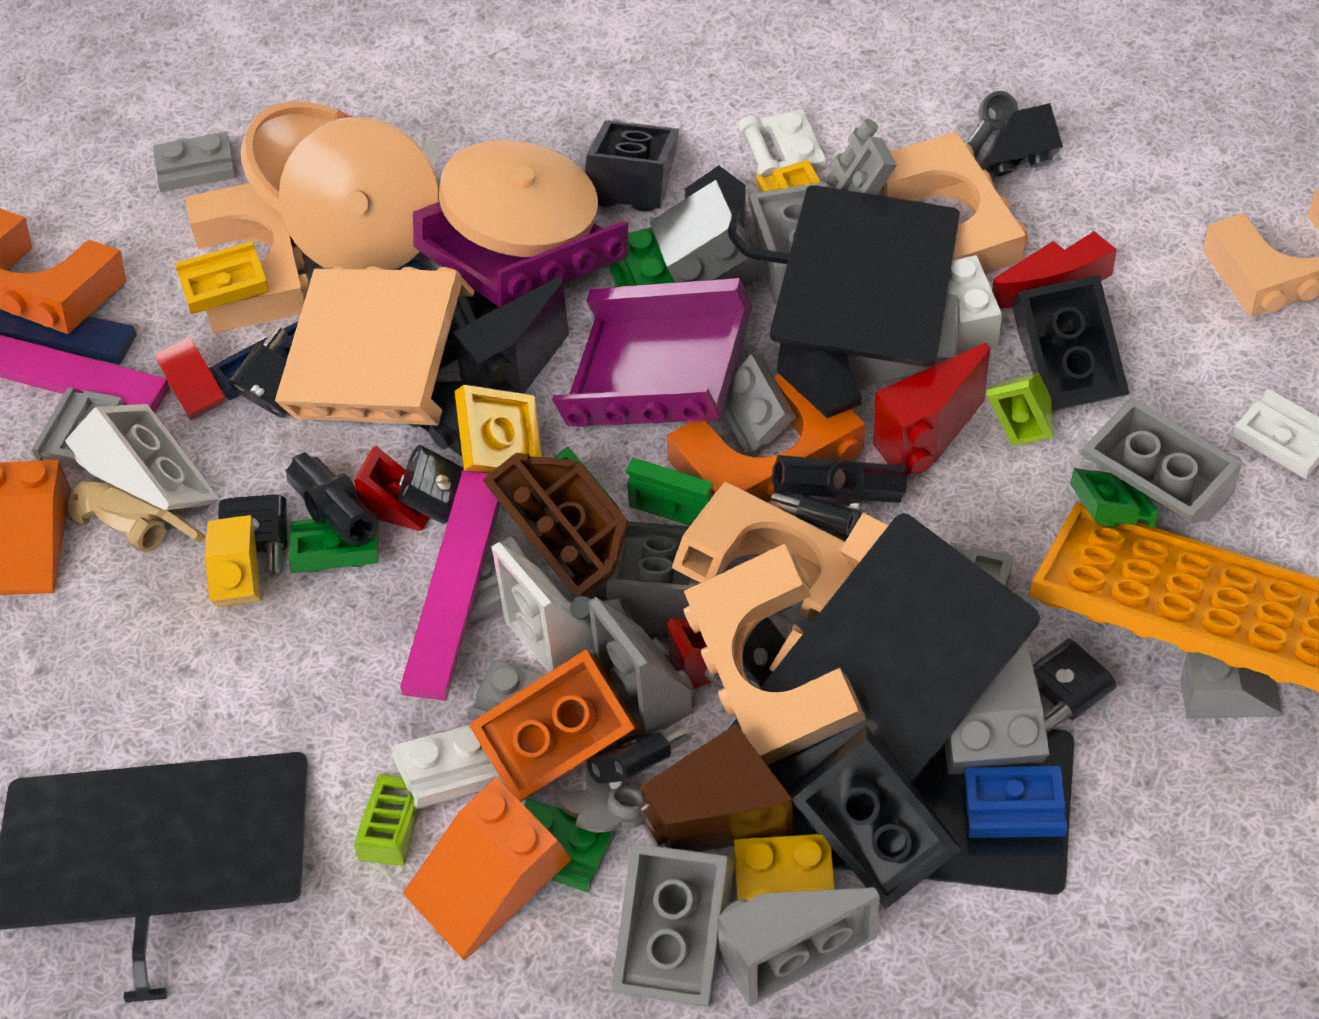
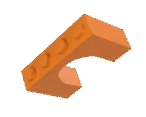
M0 208L1 310L69 334L126 283L121 250L89 239L63 262L48 270L35 273L7 271L32 249L26 217Z
M780 374L774 377L796 416L790 424L800 435L799 440L794 446L778 455L849 461L859 455L861 450L864 449L865 423L852 409L826 418ZM707 421L689 422L666 435L669 462L678 472L713 482L711 494L715 495L722 484L727 482L767 503L771 500L779 501L771 498L775 493L771 480L772 468L776 462L777 455L765 458L742 455L731 449Z

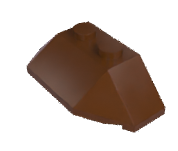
M515 453L482 479L575 598L587 596L614 574L630 523L579 461L551 457H531L529 454Z

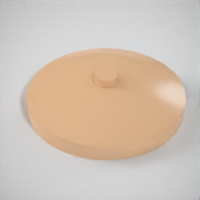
M284 102L266 108L250 123L241 146L243 169L255 191L279 213H281L279 186L288 158L297 145L310 132L333 121L337 112L336 109L312 102Z
M347 117L328 122L316 128L293 150L281 176L279 203L284 224L291 238L299 249L318 265L326 269L341 266L352 270H366L367 267L373 266L384 270H395L409 262L419 253V250L413 246V211L438 203L439 185L430 159L421 146L407 133L390 123L378 119Z
M516 140L481 142L456 153L443 169L438 194L439 203L445 217L459 233L486 249L518 257H533L587 236L594 225L598 208L595 187L587 174L577 164L547 147Z

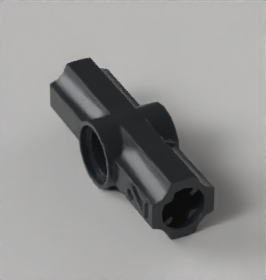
M306 452L294 456L290 466L285 470L287 482L304 499L306 508L314 522L318 525L326 522L345 543H353L360 547L371 542L374 532L379 529L377 517L359 499L351 479L345 473L336 476L318 457L309 456Z
M777 455L776 462L772 468L771 481L774 486V492L782 494L901 503L907 487V476L905 475L904 466ZM841 468L845 474V483L841 489L837 490L833 478L836 471Z

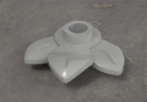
M588 769L585 778L586 790L558 791L555 795L559 807L568 815L577 817L576 826L591 832H608L616 828L629 829L641 826L645 822L638 808L643 804L640 790L627 786L624 781L617 789H611L609 783H597L594 781Z

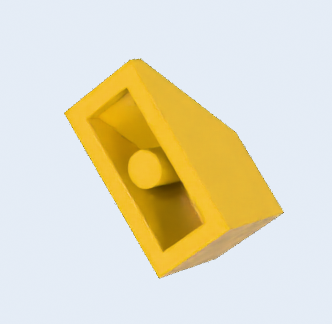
M251 515L207 522L205 565L210 602L217 607L262 601L253 518Z

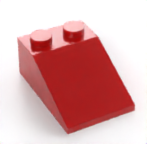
M987 343L972 348L875 393L873 445L888 464L904 466L905 475L907 476L911 473H923L940 458L985 401L990 347Z

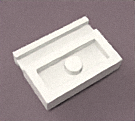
M1270 389L1266 390L1264 397L1260 401L1257 400L1234 426L1232 437L1304 479L1319 465V417Z
M469 725L399 743L393 747L392 757L408 792H411L413 795L416 809L479 792L495 777L503 784Z

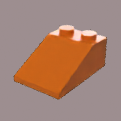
M59 460L0 462V595L54 593L68 513L67 503L71 493V487Z
M588 649L583 650L469 723L470 728L504 785L520 802L586 766L587 761L591 757L643 731L596 653Z
M495 777L459 811L403 894L459 956L465 960L572 859L559 841Z

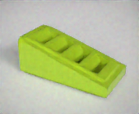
M378 774L358 829L354 844L358 861L405 866L419 809H416L414 805V798L411 792H409L408 797L385 794L387 788L407 790L402 777ZM382 804L402 805L404 809L403 811L382 808ZM379 818L399 820L398 825L380 823L378 820ZM375 832L395 834L393 839L374 837Z

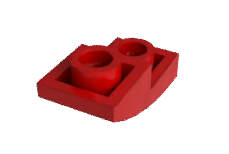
M191 337L154 355L189 420L227 402Z

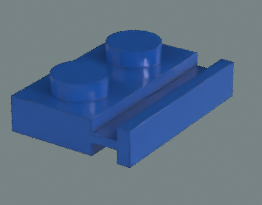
M1061 766L965 767L964 784L969 838L1066 836L1067 821L1065 820Z

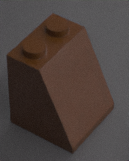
M737 724L639 786L643 804L638 808L645 819L643 827L657 847L665 844L667 848L702 852L734 846V839L789 836L794 832L791 797Z

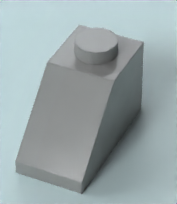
M1187 652L1180 678L1186 719L1280 717L1281 711L1275 680L1271 679L1268 675L1245 667H1231L1220 659L1199 652Z

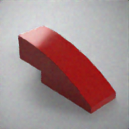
M1095 231L1065 250L1055 241L1050 242L993 279L992 292L999 309L1012 308L1011 304L1019 291L1100 275L1101 281L1105 280L1113 274L1117 249Z

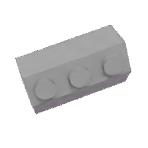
M1133 397L1081 449L1082 456L1190 522L1210 521L1234 494L1242 462Z

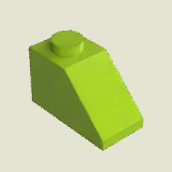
M1039 373L1001 381L987 389V398L1012 445H1022L1054 438L1051 397Z

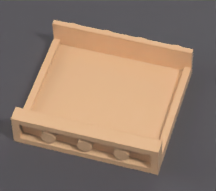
M334 266L331 269H314L275 402L297 419L439 425L442 409L431 399L458 296H473L474 290L458 271L447 267L438 268L437 271L419 270L413 267H404L402 270H384L373 266L367 267L366 270H352L341 266Z

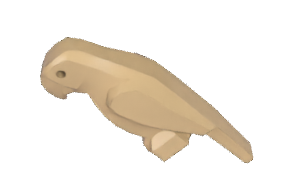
M80 482L74 487L68 497V513L74 521L87 525L89 524L88 519L96 515L109 528L127 535V539L132 547L143 552H149L158 548L168 531L164 525L167 522L194 540L203 542L206 538L202 532L174 511H164L110 483Z

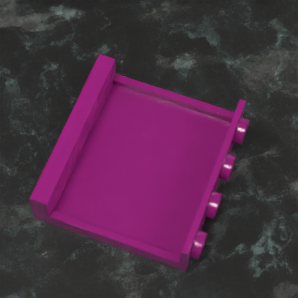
M438 202L413 211V246L440 266L458 271L471 288L498 307H501L557 277L565 283L627 258L628 223L623 221L605 229L594 223L591 232L587 236L533 257H518L486 249L467 239L449 223Z
M741 279L590 289L586 302L595 320L570 394L553 395L552 398L566 425L584 427L720 420L753 308Z

